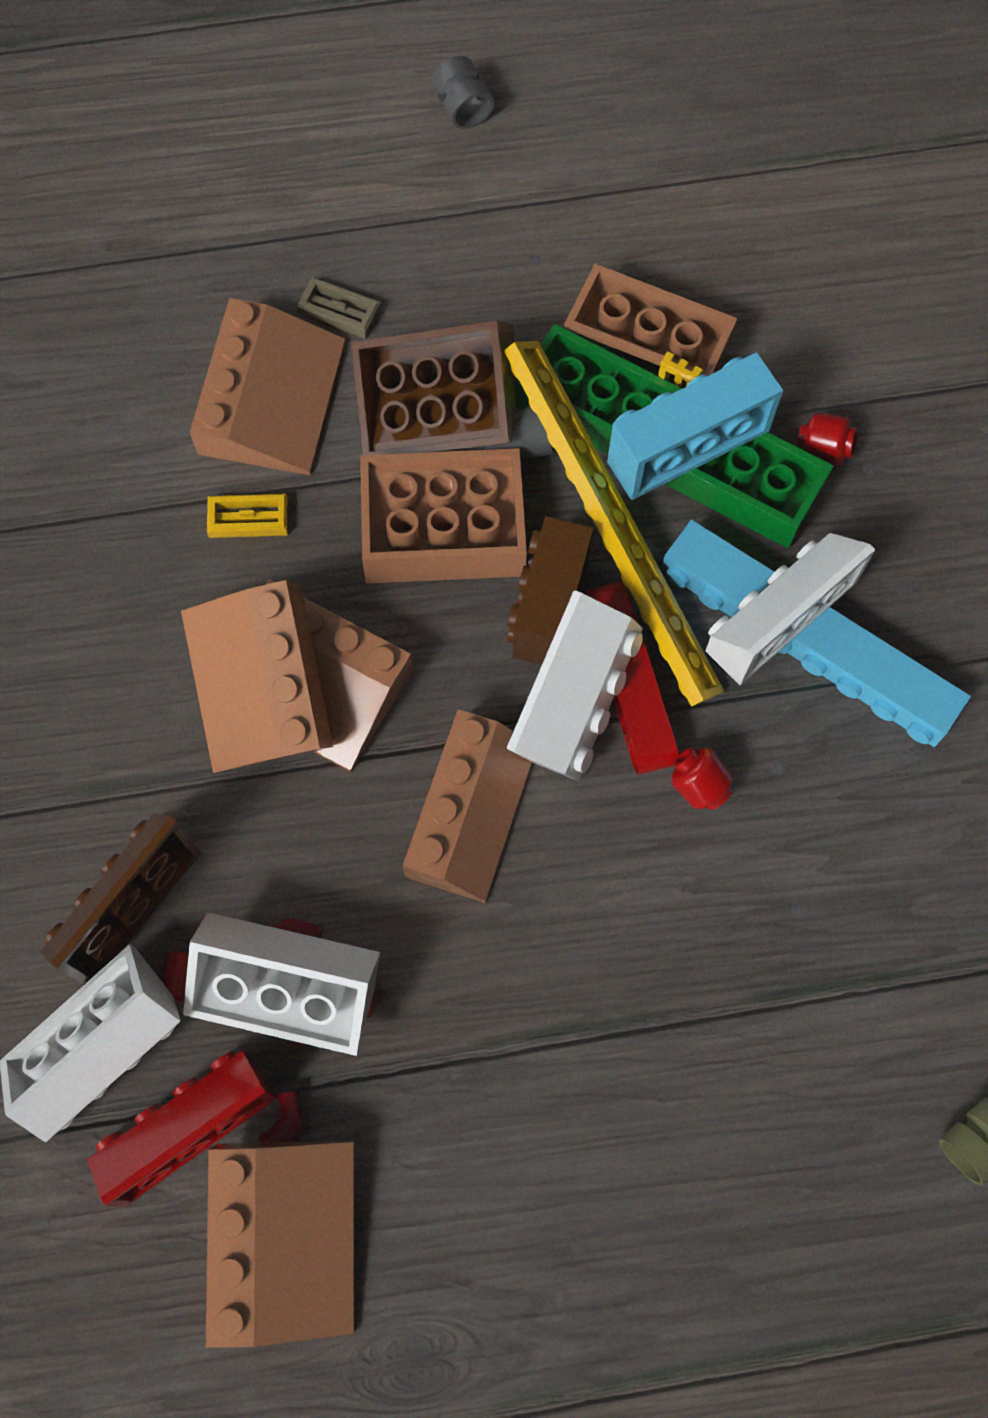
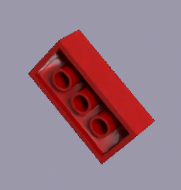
M230 1051L222 1055L211 1064L213 1071L199 1081L196 1077L185 1081L172 1092L175 1096L174 1099L161 1108L158 1104L150 1106L134 1118L137 1125L122 1135L119 1131H116L102 1139L95 1146L98 1152L88 1158L87 1161L99 1197L105 1206L127 1207L277 1100L248 1054L244 1051L238 1054Z

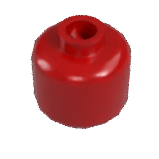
M815 413L808 424L801 425L797 444L798 447L804 448V451L833 466H841L847 458L852 459L854 457L858 442V428L853 427L851 419L847 416Z
M709 747L697 750L688 748L675 758L673 762L675 769L671 774V784L694 809L707 808L708 810H713L725 803L731 796L734 774L713 749Z

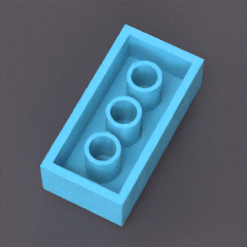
M757 352L744 359L736 357L726 363L721 370L709 376L706 374L697 376L685 388L674 393L665 392L656 397L650 405L638 411L632 409L621 414L613 423L607 463L629 498L633 500L769 432L783 389Z

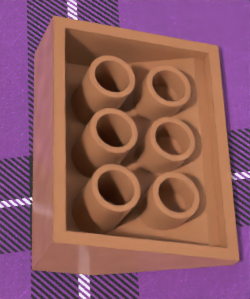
M229 298L190 429V435L197 454L311 476L346 344L345 339L267 304Z
M520 448L360 455L362 562L366 584L521 576L523 566H526L527 551Z
M269 579L266 584L275 582ZM304 598L334 748L314 753L351 773L412 674L411 654Z
M283 580L245 589L181 611L213 773L334 748L301 584Z
M354 1141L218 1143L208 1150L206 1348L257 1347L354 1334Z

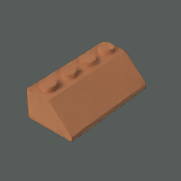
M594 264L564 324V329L659 366L668 351L674 354V363L678 364L682 358L688 361V370L692 371L695 366L703 369L702 374L709 376L719 370L731 344L738 318Z
M460 709L457 710L402 866L406 878L486 903L532 765L531 761L506 749L514 731L498 721Z

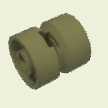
M987 1097L980 1100L966 1114L967 1124L956 1123L939 1139L942 1151L952 1164L965 1177L979 1186H983L988 1182Z

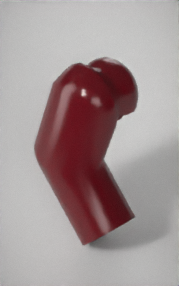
M299 1091L277 1094L280 1118L268 1132L261 1133L258 1143L296 1142L302 1135L303 1119Z

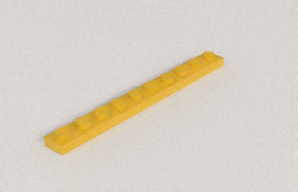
M539 341L512 343L504 350L511 364L512 373L525 390L529 398L530 407L538 415L544 426L549 443L556 449L563 462L567 477L575 485L582 498L586 513L593 519L601 534L605 549L612 555L620 570L622 581L631 591L640 608L643 621L649 625L659 644L662 657L668 661L677 678L681 693L688 699L691 707L723 693L724 689Z

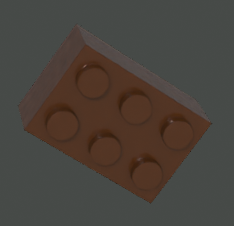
M545 516L541 531L534 529L528 551L530 553L528 566H523L518 590H520L518 603H513L507 627H510L507 642L513 643V658L543 664L573 591H581L589 561L593 534L592 527Z

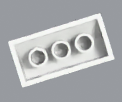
M832 533L825 536L819 543L814 539L811 540L797 554L796 557L799 559L790 568L785 564L778 568L768 579L767 583L769 586L760 594L756 590L749 593L739 604L738 608L740 611L731 619L723 616L711 627L708 632L711 637L705 651L741 686L857 583L875 549L868 543Z
M574 590L506 749L539 766L578 781L581 773H585L591 765L593 759L592 747L597 735L602 734L608 725L610 718L608 709L614 695H619L626 681L625 669L630 658L634 657L641 647V632L643 628L631 617Z
M207 912L190 941L183 1015L357 1056L375 988L380 952Z
M129 944L0 1060L5 1115L45 1143L59 1130L67 1128L81 1110L91 1101L99 1099L106 1092L110 1084L126 1070L134 1068L149 1049L159 1040L167 1038L173 1032L175 1026L181 1022L174 997L135 947Z

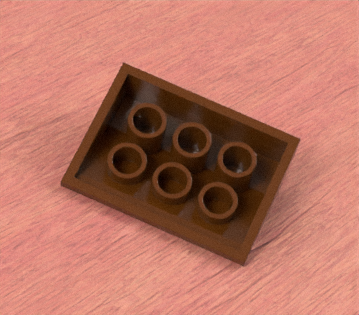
M495 320L351 342L363 455L442 452L512 443L516 377L512 373L511 364L504 350L515 342L513 324Z
M153 813L148 821H141L131 832L129 837L131 842L120 855H113L106 862L101 871L103 876L92 889H85L78 896L73 905L75 910L64 923H58L50 930L45 938L46 945L40 952L55 968L85 985L127 946L200 855V850L178 821L171 816Z

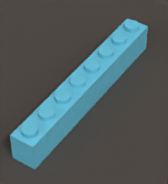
M693 520L688 523L665 554L661 572L665 574L666 579L678 588H687L698 595L699 600L705 606L713 610L719 609L730 617H733L740 611L738 606L749 593L756 590L760 594L769 586L767 581L774 573L771 569ZM831 607L779 651L782 654L788 653L799 660L803 668L809 673L816 676H824L835 683L837 689L845 696L853 699L858 698L869 705L873 713L879 718L886 721H894L902 726L915 741L922 744H930L933 747L946 736L971 697Z

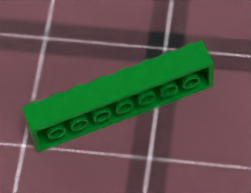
M556 324L553 325L541 343L543 351L595 449L607 455L609 453L613 423L621 414L632 409L638 411L650 405L659 395L665 392L674 393L682 389ZM517 380L515 407L521 410L529 405V398L520 381ZM767 432L664 485L789 549L823 490L833 465Z

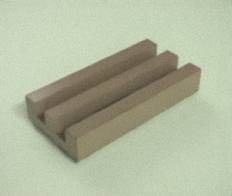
M312 277L296 307L300 315L366 339L369 334V327H372L375 322V315H379L381 311V302ZM314 292L323 294L334 299L330 301L328 299L314 295ZM345 303L366 310L367 312L363 313L358 310L349 308L345 306Z

